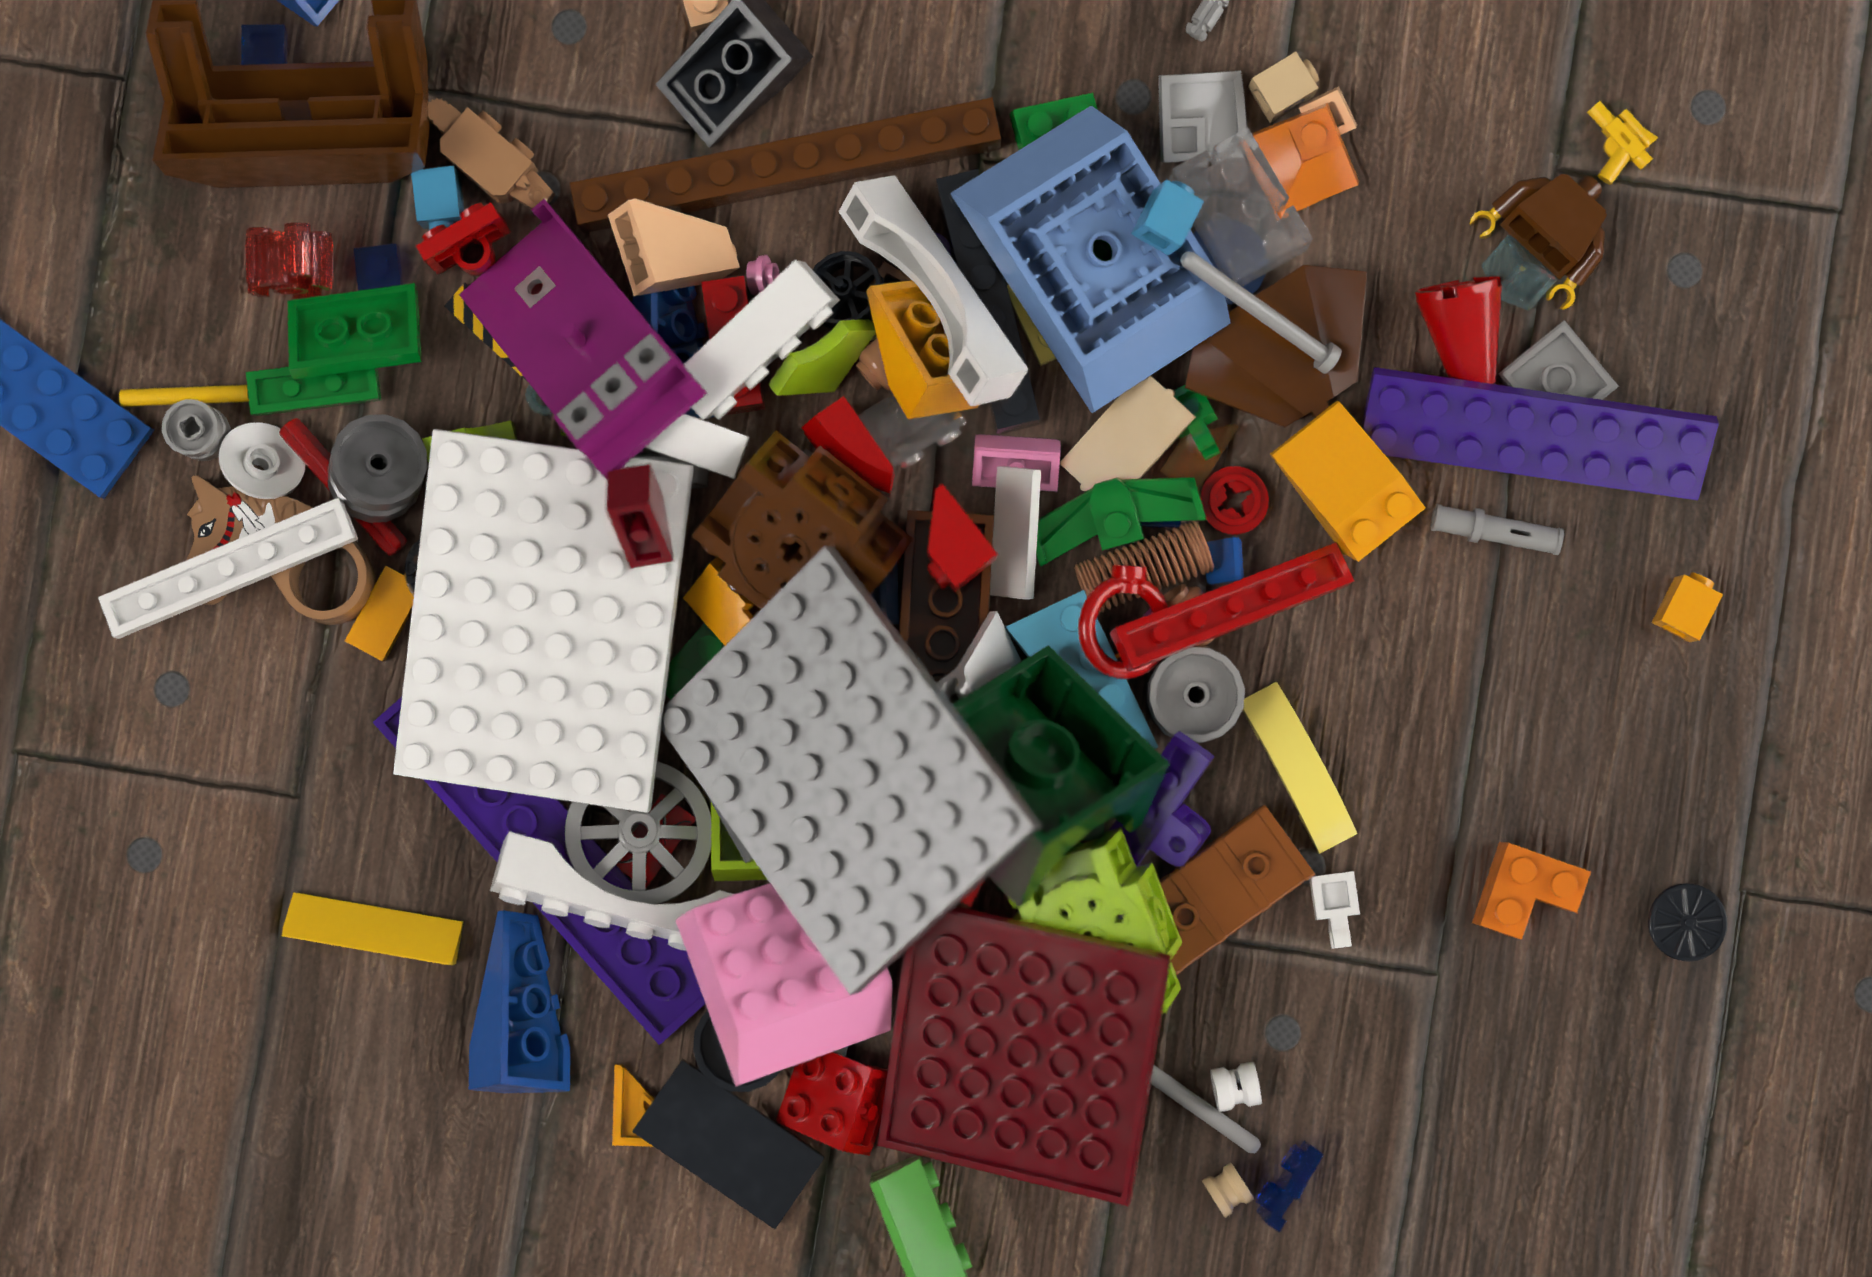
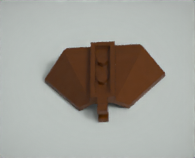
M1304 264L1255 295L1323 345L1332 342L1342 350L1338 362L1328 373L1323 374L1314 367L1315 360L1238 306L1228 312L1231 322L1229 325L1192 348L1185 389L1283 428L1310 413L1313 418H1316L1329 407L1327 402L1358 381L1367 271Z

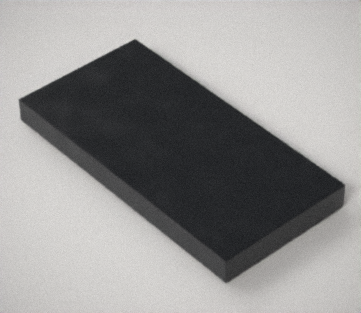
M683 1058L632 1130L640 1138L773 1229L777 1228L825 1158L823 1154L731 1091L712 1084L698 1068Z

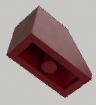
M651 463L607 471L606 512L630 569L673 562L674 555L663 493Z

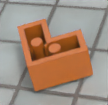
M1499 842L1472 923L1522 940L1535 900L1577 913L1591 871L1511 843Z

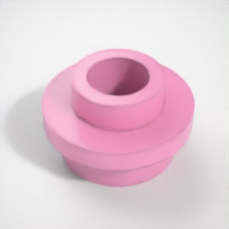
M767 255L758 256L757 260L749 261L747 264V284L752 295H759L780 275L778 265L771 263Z

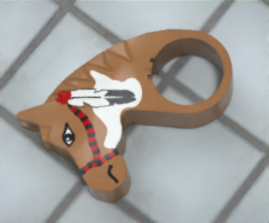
M194 475L192 476V483L199 499L187 514L192 518L194 542L186 560L310 510L313 507L286 496L276 499H259L248 496L235 487L216 488L201 477ZM357 541L337 548L349 552L353 557L358 570V581L352 596L343 605L327 611L313 610L302 599L299 590V576L306 562L274 574L271 577L289 604L309 619L327 625H337L351 621L359 615L375 586L373 566ZM226 595L211 600L204 604L215 605L222 601L226 597Z

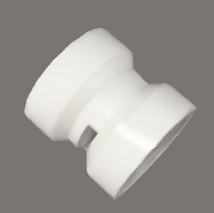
M1253 1061L1241 1063L1237 1069L1227 1070L1224 1067L1210 1069L1218 1112L1232 1110L1236 1104L1241 1103L1247 1106L1262 1104L1259 1080Z

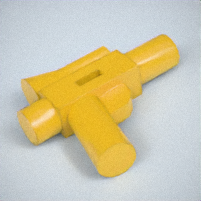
M1600 101L1587 112L1603 129L1601 132L1608 138L1604 142L1603 147L1605 153L1610 158L1598 174V177L1603 182L1612 185L1628 161H1632L1641 170L1653 159L1645 149L1659 137L1644 128L1627 109L1619 115L1623 122L1618 117L1615 118Z

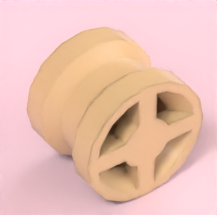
M1231 1162L1223 1167L1222 1173L1218 1176H1208L1202 1180L1225 1218L1233 1213V1208L1240 1203L1248 1204L1254 1200Z

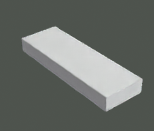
M1008 466L997 467L992 547L998 555L996 561L991 564L990 595L1025 600L1034 599L1041 470Z

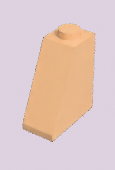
M638 199L628 200L608 214L634 296L701 285L703 281L723 279L740 268L736 248L731 242L728 229L725 226Z

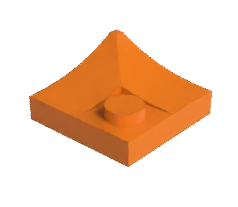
M1328 103L1247 136V141L1255 158L1277 221L1359 184L1358 177Z

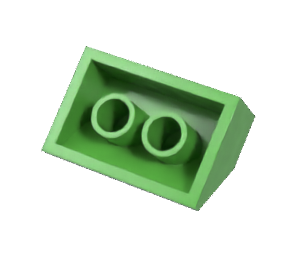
M915 1155L871 1174L870 1186L906 1277H968L966 1269L973 1266L964 1243L956 1245L950 1232L951 1228L956 1227V1223L948 1202L939 1204L933 1189L941 1185L932 1162L924 1164L921 1156Z

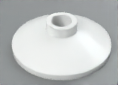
M253 422L242 424L225 436L219 449V465L223 475L233 487L248 496L259 499H276L286 496L296 489L304 476L305 463L282 439L279 434L281 428L267 423ZM253 465H259L263 467L264 470H259L255 468Z

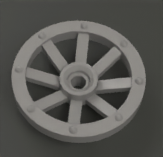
M657 762L655 779L661 780L675 789L650 812H629L626 809L603 806L619 821V825L581 826L588 804L572 801L565 823L567 854L573 869L580 876L605 892L626 900L647 904L668 902L687 890L702 872L711 851V814L703 795L696 785L683 773L660 762ZM685 798L694 814L696 826L660 825L659 821ZM636 824H642L647 828L648 834L644 838H636L632 835L631 828ZM618 839L619 843L592 869L584 855L581 840ZM660 839L697 840L694 854L685 869L659 842ZM628 852L633 854L632 891L616 887L603 879ZM650 852L675 879L662 887L645 891L646 853Z

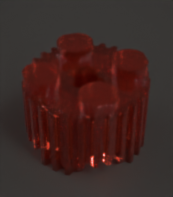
M297 222L284 224V232H272V229L267 227H251L246 230V283L248 284V294L269 298V290H273L277 294L292 295L293 299L322 296V289L325 291L333 289L334 259L332 233L325 231L311 232L310 224Z

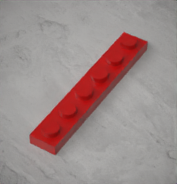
M1333 543L1116 627L1110 632V635L1127 672H1130L1349 586L1354 582V579L1337 543Z

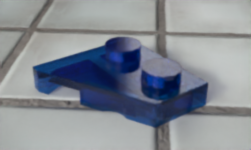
M1304 1140L1300 1147L1294 1144L1290 1148L1280 1165L1285 1170L1276 1183L1270 1180L1256 1199V1202L1260 1204L1256 1212L1267 1225L1279 1233L1287 1221L1282 1216L1292 1201H1297L1301 1197L1309 1179L1324 1156L1319 1149Z

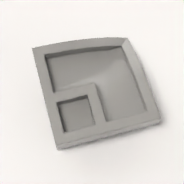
M1241 71L1158 75L1161 162L1248 158L1246 111Z

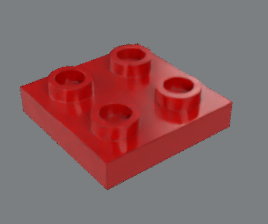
M491 202L485 206L483 203L474 204L460 214L461 220L447 228L444 224L436 226L422 236L424 241L416 245V248L423 260L437 275L458 264L465 273L471 276H481L495 264L496 254L491 244L510 234L511 231ZM473 244L482 245L484 248L482 258L473 264L466 263L464 261L465 250Z

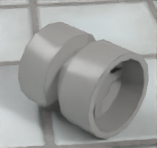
M184 399L174 403L166 411L162 420V434L165 442L174 451L197 461H210L219 457L221 443L231 431L227 418L219 410L196 399Z

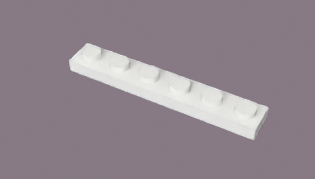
M336 498L98 598L112 636L120 639L358 540L344 501Z

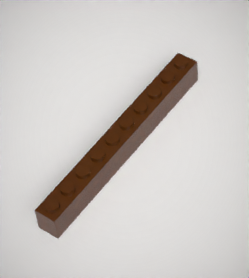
M991 97L570 182L577 224L584 234L612 228L608 214L631 199L642 200L680 213H688L1000 150L1001 137L993 98Z

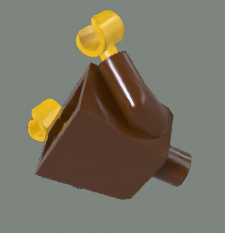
M1560 174L1552 181L1546 177L1520 180L1492 202L1493 208L1491 210L1476 212L1471 217L1470 226L1479 218L1488 219L1491 227L1479 236L1480 239H1486L1494 233L1496 221L1503 217L1505 220L1500 225L1559 280L1564 275L1567 276L1563 284L1551 286L1546 293V300L1550 301L1558 289H1564L1567 293V299L1559 309H1566L1575 301L1574 289L1576 286H1583L1603 259L1605 231L1601 225L1607 213L1596 201L1602 193V187L1593 177L1584 176L1576 183L1567 174Z

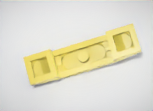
M1275 682L1244 698L1242 710L1257 739L1264 746L1299 812V818L1318 854L1356 835L1357 831L1327 769L1278 683Z

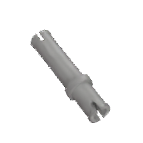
M1436 504L1434 507L1430 527L1431 531L1466 536L1469 542L1478 543L1479 539L1514 547L1548 552L1553 555H1559L1564 538V529L1562 528L1557 529L1520 520L1487 515L1483 509L1474 508L1473 512L1445 507L1440 504ZM1511 532L1525 534L1526 536L1513 534Z

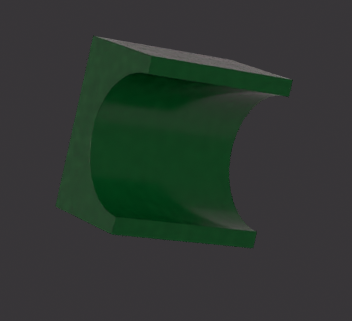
M1049 645L952 704L1042 825L988 875L1018 907L1032 899L1042 880L1060 858L1081 838L1101 823L1114 817L1129 833L1141 826L1170 764Z

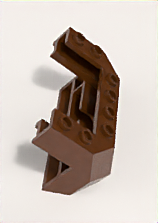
M152 0L146 37L164 100L153 162L167 176L217 188L392 183L424 168L429 138L428 59L417 0H371L374 16H368L367 31L373 61L213 66L197 0Z

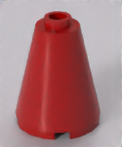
M1500 276L1473 277V281L1463 282L1454 280L1427 286L1415 291L1416 302L1448 378L1489 384L1496 382L1502 294Z

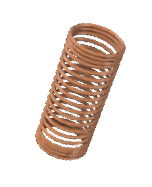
M1193 520L1192 522L1189 521L1188 524H1181L1179 530L1174 527L1172 533L1166 530L1164 535L1158 533L1157 538L1152 535L1150 541L1144 538L1143 544L1137 541L1136 547L1130 543L1129 550L1123 546L1121 551L1115 549L1114 554L1109 551L1107 557L1101 554L1100 560L1094 557L1093 563L1088 559L1084 560L1083 563L1080 562L1075 565V571L1081 589L1085 591L1088 597L1090 592L1097 586V583L1100 584L1102 582L1098 567L1104 580H1107L1109 577L1105 564L1110 574L1112 573L1113 563L1114 565H1121L1119 558L1123 566H1129L1127 556L1132 566H1137L1134 553L1140 566L1146 567L1141 554L1142 550L1155 586L1161 591L1162 587L1151 561L1148 547L1154 557L1165 588H1168L1169 583L1157 555L1155 544L1159 549L1171 584L1175 586L1176 580L1164 552L1162 541L1168 550L1178 581L1180 583L1183 582V576L1171 549L1169 538L1175 547L1185 578L1187 580L1191 578L1176 535L1182 544L1193 577L1197 578L1198 575L1195 564L1202 575L1209 573V571L1213 572L1214 564L1199 524ZM1183 531H1184V533H1185V537H1186L1188 546H1187V544H1186V542H1185ZM1147 571L1146 580L1152 583ZM1118 593L1121 603L1125 604L1126 601L1123 593ZM1126 593L1128 600L1132 602V594ZM1134 594L1137 599L1140 598L1139 595ZM1113 595L1111 599L1114 606L1117 607L1118 601L1116 595ZM1108 599V600L1105 602V605H1106L1107 609L1110 610V609H1111V604H1110L1109 599ZM1103 604V606L1101 607V609H1100V611H1099L1098 614H1100V612H1104V610H1105L1104 604Z

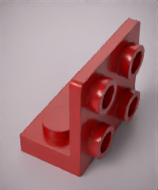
M834 1051L797 1064L792 1072L776 1121L842 1152L870 1156L880 1128L888 1069L862 1064Z

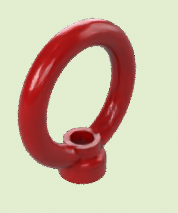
M1112 565L1111 578L1104 580L1090 592L1080 611L1078 635L1081 648L1093 667L1112 678L1132 679L1142 676L1161 661L1158 660L1127 672L1123 662L1113 660L1103 652L1096 637L1098 613L1103 604L1115 594L1130 593L1139 595L1148 603L1152 613L1169 607L1159 589L1146 580L1147 567Z

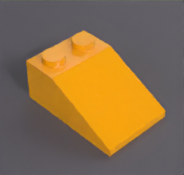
M912 280L869 286L866 293L888 386L906 417L913 419L978 408L979 405L971 407L948 374L950 361L948 340L939 316L919 287Z
M1339 401L1334 402L1270 453L1333 542L1337 543L1342 554L1358 562L1425 509V506L1402 474Z

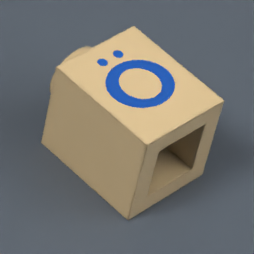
M1294 52L1254 76L1248 88L1271 123L1313 98L1318 90L1316 83L1319 81V77L1308 59L1302 61L1298 53Z

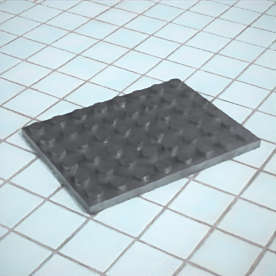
M825 546L663 709L661 730L850 995L860 993L1042 827L834 547Z

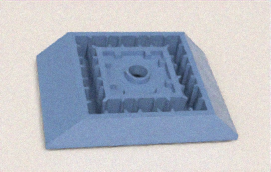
M1089 106L951 193L956 204L1091 413H1094L1231 323L1225 296L1184 268L1180 261L1182 255L1188 251L1194 252L1213 266L1191 230L1182 246L1169 256L1131 234L1152 191L1161 183L1129 133L1093 106ZM1100 239L1109 243L1113 253L1110 261H1101L1095 257L1092 251L1094 240Z

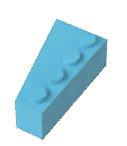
M1084 590L1005 627L1009 636L1027 657L1032 656L1049 645L1155 749L1158 748L1127 680L1112 678L1098 671L1088 661L1081 648L1078 622L1080 611L1087 598ZM1097 619L1096 637L1098 643L1108 657L1117 661Z

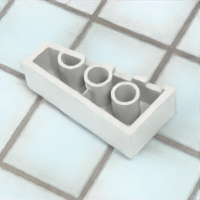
M795 260L684 364L707 392L704 397L692 406V409L703 420L709 419L712 415L718 420L736 405L737 401L733 397L743 387L747 386L750 390L768 375L769 371L766 367L778 356L781 360L786 358L800 345L801 341L798 338L810 327L814 330L817 329L833 314L831 308L840 299L806 262Z

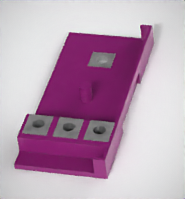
M543 199L531 209L542 223L459 295L555 415L553 418L567 436L607 480V471L621 469L704 397L707 392L605 272V269L561 216ZM542 283V290L532 295L531 290L533 286Z

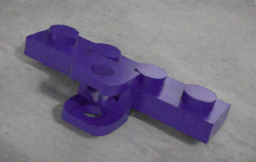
M1180 730L1174 734L1161 753L1170 764L1142 825L1129 833L1116 820L1109 829L1110 831L1122 827L1136 867L1140 865L1149 850H1152L1172 865L1184 866L1189 858L1198 852L1211 833L1209 824L1199 814L1186 806L1183 801L1215 756Z

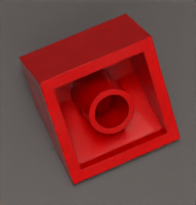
M941 484L935 489L928 547V559L931 563L927 565V571L942 590L949 585L956 592L996 561L998 553L945 486Z

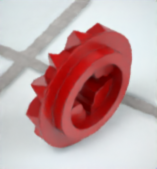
M1229 466L1214 472L1204 483L1200 495L1208 523L1216 531L1231 535L1243 534L1257 527L1264 519L1269 505L1268 491L1262 479L1253 471L1240 466ZM1224 484L1234 494L1245 493L1248 490L1251 493L1241 502L1243 518L1234 508L1227 510L1224 508L1219 511L1218 507L1222 506V503L1227 499L1225 493L1227 490Z

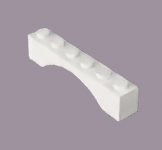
M896 176L854 182L838 212L860 244L879 253L897 266L919 287L931 302L942 322L948 340L950 356L948 374L968 404L972 407L1011 397L1029 369Z
M509 832L503 841L490 891L500 893L499 898L508 903L523 905L525 900L541 904V909L552 915L567 916L568 912L584 916V922L592 926L609 928L610 924L627 928L626 933L630 936L640 939H651L652 935L669 940V946L685 951L686 948L675 920L692 908L735 895L719 890L701 899L678 904H647L626 900L603 891L580 876L564 861L552 843Z

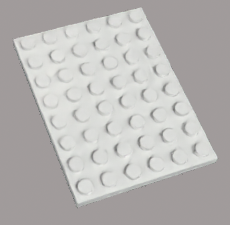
M440 429L433 430L394 775L646 813L651 810L694 465L633 457L622 467L627 468L651 463L663 493L674 555L673 562L630 569L606 512L607 480L579 449Z

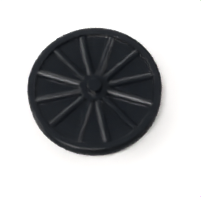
M1677 884L1664 890L1654 900L1649 911L1648 928L1655 945L1667 956L1680 961H1698L1713 954L1722 944L1727 931V915L1720 899L1709 889L1696 884Z

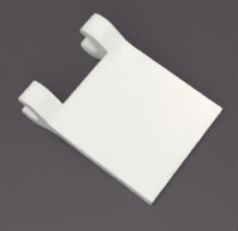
M997 611L989 612L956 669L937 683V686L948 700L954 693L957 694L959 700L1022 662Z

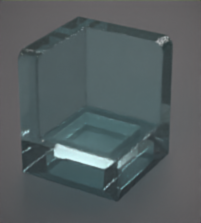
M1509 235L1505 237L1482 264V269L1486 276H1500L1502 284L1501 300L1528 311L1557 281L1551 271L1514 237Z

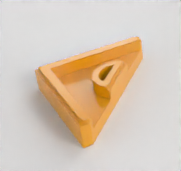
M615 1064L612 1146L654 1147L632 1132L654 1100V1097L623 1064Z

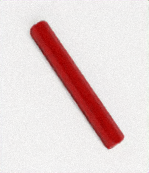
M295 418L288 421L279 431L280 436L329 490L327 470L331 454L300 419ZM354 518L389 556L398 553L407 543L406 537L391 521L365 522Z

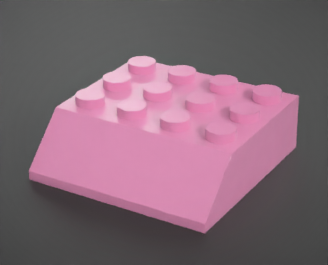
M771 883L692 908L675 920L736 1086L891 1031L892 979L888 968L880 973L860 993L850 995Z

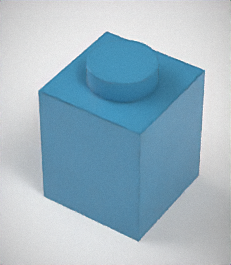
M454 166L421 169L411 173L416 219L423 229L430 230L442 224L447 228L461 220L460 214L464 211L461 177Z
M1166 179L1152 191L1131 234L1169 256L1184 243L1204 201L1196 197L1193 189L1188 185Z

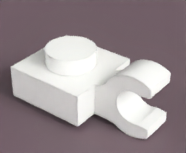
M1354 871L1310 878L1315 920L1328 919L1331 949L1352 946L1347 916L1360 914Z

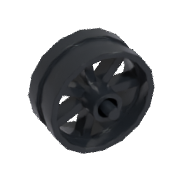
M840 251L827 255L814 266L813 271L823 282L826 280L831 284L832 292L840 299L831 309L833 314L823 325L832 330L840 321L838 317L844 307L850 310L852 314L851 318L845 320L869 319L873 323L870 306L860 314L857 309L862 301L868 302L867 293L859 291L861 288L874 279L876 285L886 284L884 278L870 259L857 252ZM854 266L864 267L868 270L853 281ZM844 268V275L837 276L836 278L831 275L835 271Z

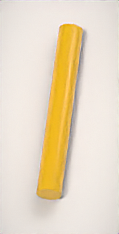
M247 385L121 389L119 392L121 406L173 405L184 399H196L203 403L249 402Z

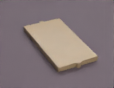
M1150 375L1121 394L1060 461V465L1081 483L1080 489L1082 491L1090 490L1095 483L1116 477L1120 480L1141 479L1196 416L1174 397L1175 391L1173 389H1165Z

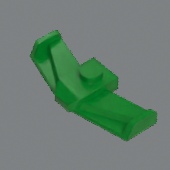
M1116 477L1095 483L1090 490L1038 519L1036 555L1040 567L1097 534L1103 551L1144 539L1140 522L1207 520L1195 477L1120 480Z

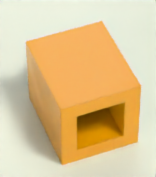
M1691 572L1689 576L1684 574L1674 577L1651 623L1688 642L1699 641L1723 594L1712 589L1715 583L1700 574Z

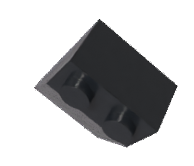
M732 0L656 83V86L711 148L785 88L813 58V55L765 0Z

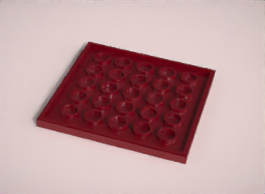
M954 906L904 952L877 1146L1129 1207L1132 1201L1171 954Z

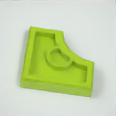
M869 319L840 320L827 335L815 344L801 351L790 353L771 379L770 388L777 396L835 392L859 358L861 352L875 335L876 331L873 323Z

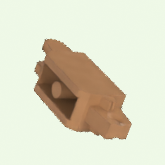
M442 98L432 99L431 102H428L429 120L443 134L440 138V152L446 157L447 161L497 203H511L515 199L526 207L533 209L543 199L548 203L551 202L555 194L537 174L538 169L531 161L535 154L517 138H514L510 143L498 133L502 126L489 114L482 110L479 115H476L468 107L461 114Z

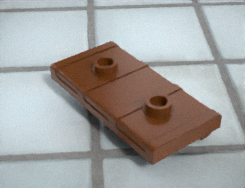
M1262 804L1200 849L1193 857L1189 858L1184 866L1175 867L1159 879L1182 940L1180 948L1171 960L1176 975L1215 946L1228 939L1229 936L1259 914L1268 910L1288 893L1316 875L1265 804Z

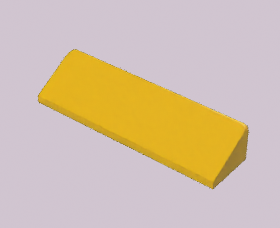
M293 892L281 936L444 965H455L464 921Z

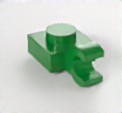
M1185 385L1174 390V397L1196 416L1179 438L1181 439L1191 434L1205 461L1221 453L1207 426L1218 420L1208 397L1185 389Z

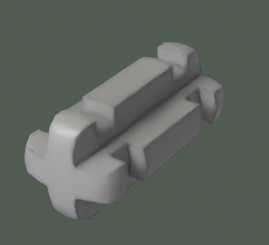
M1203 0L1192 16L1191 20L1193 22H1188L1186 32L1194 39L1204 41L1207 38L1206 32H1211L1224 11L1222 7H1227L1229 0Z

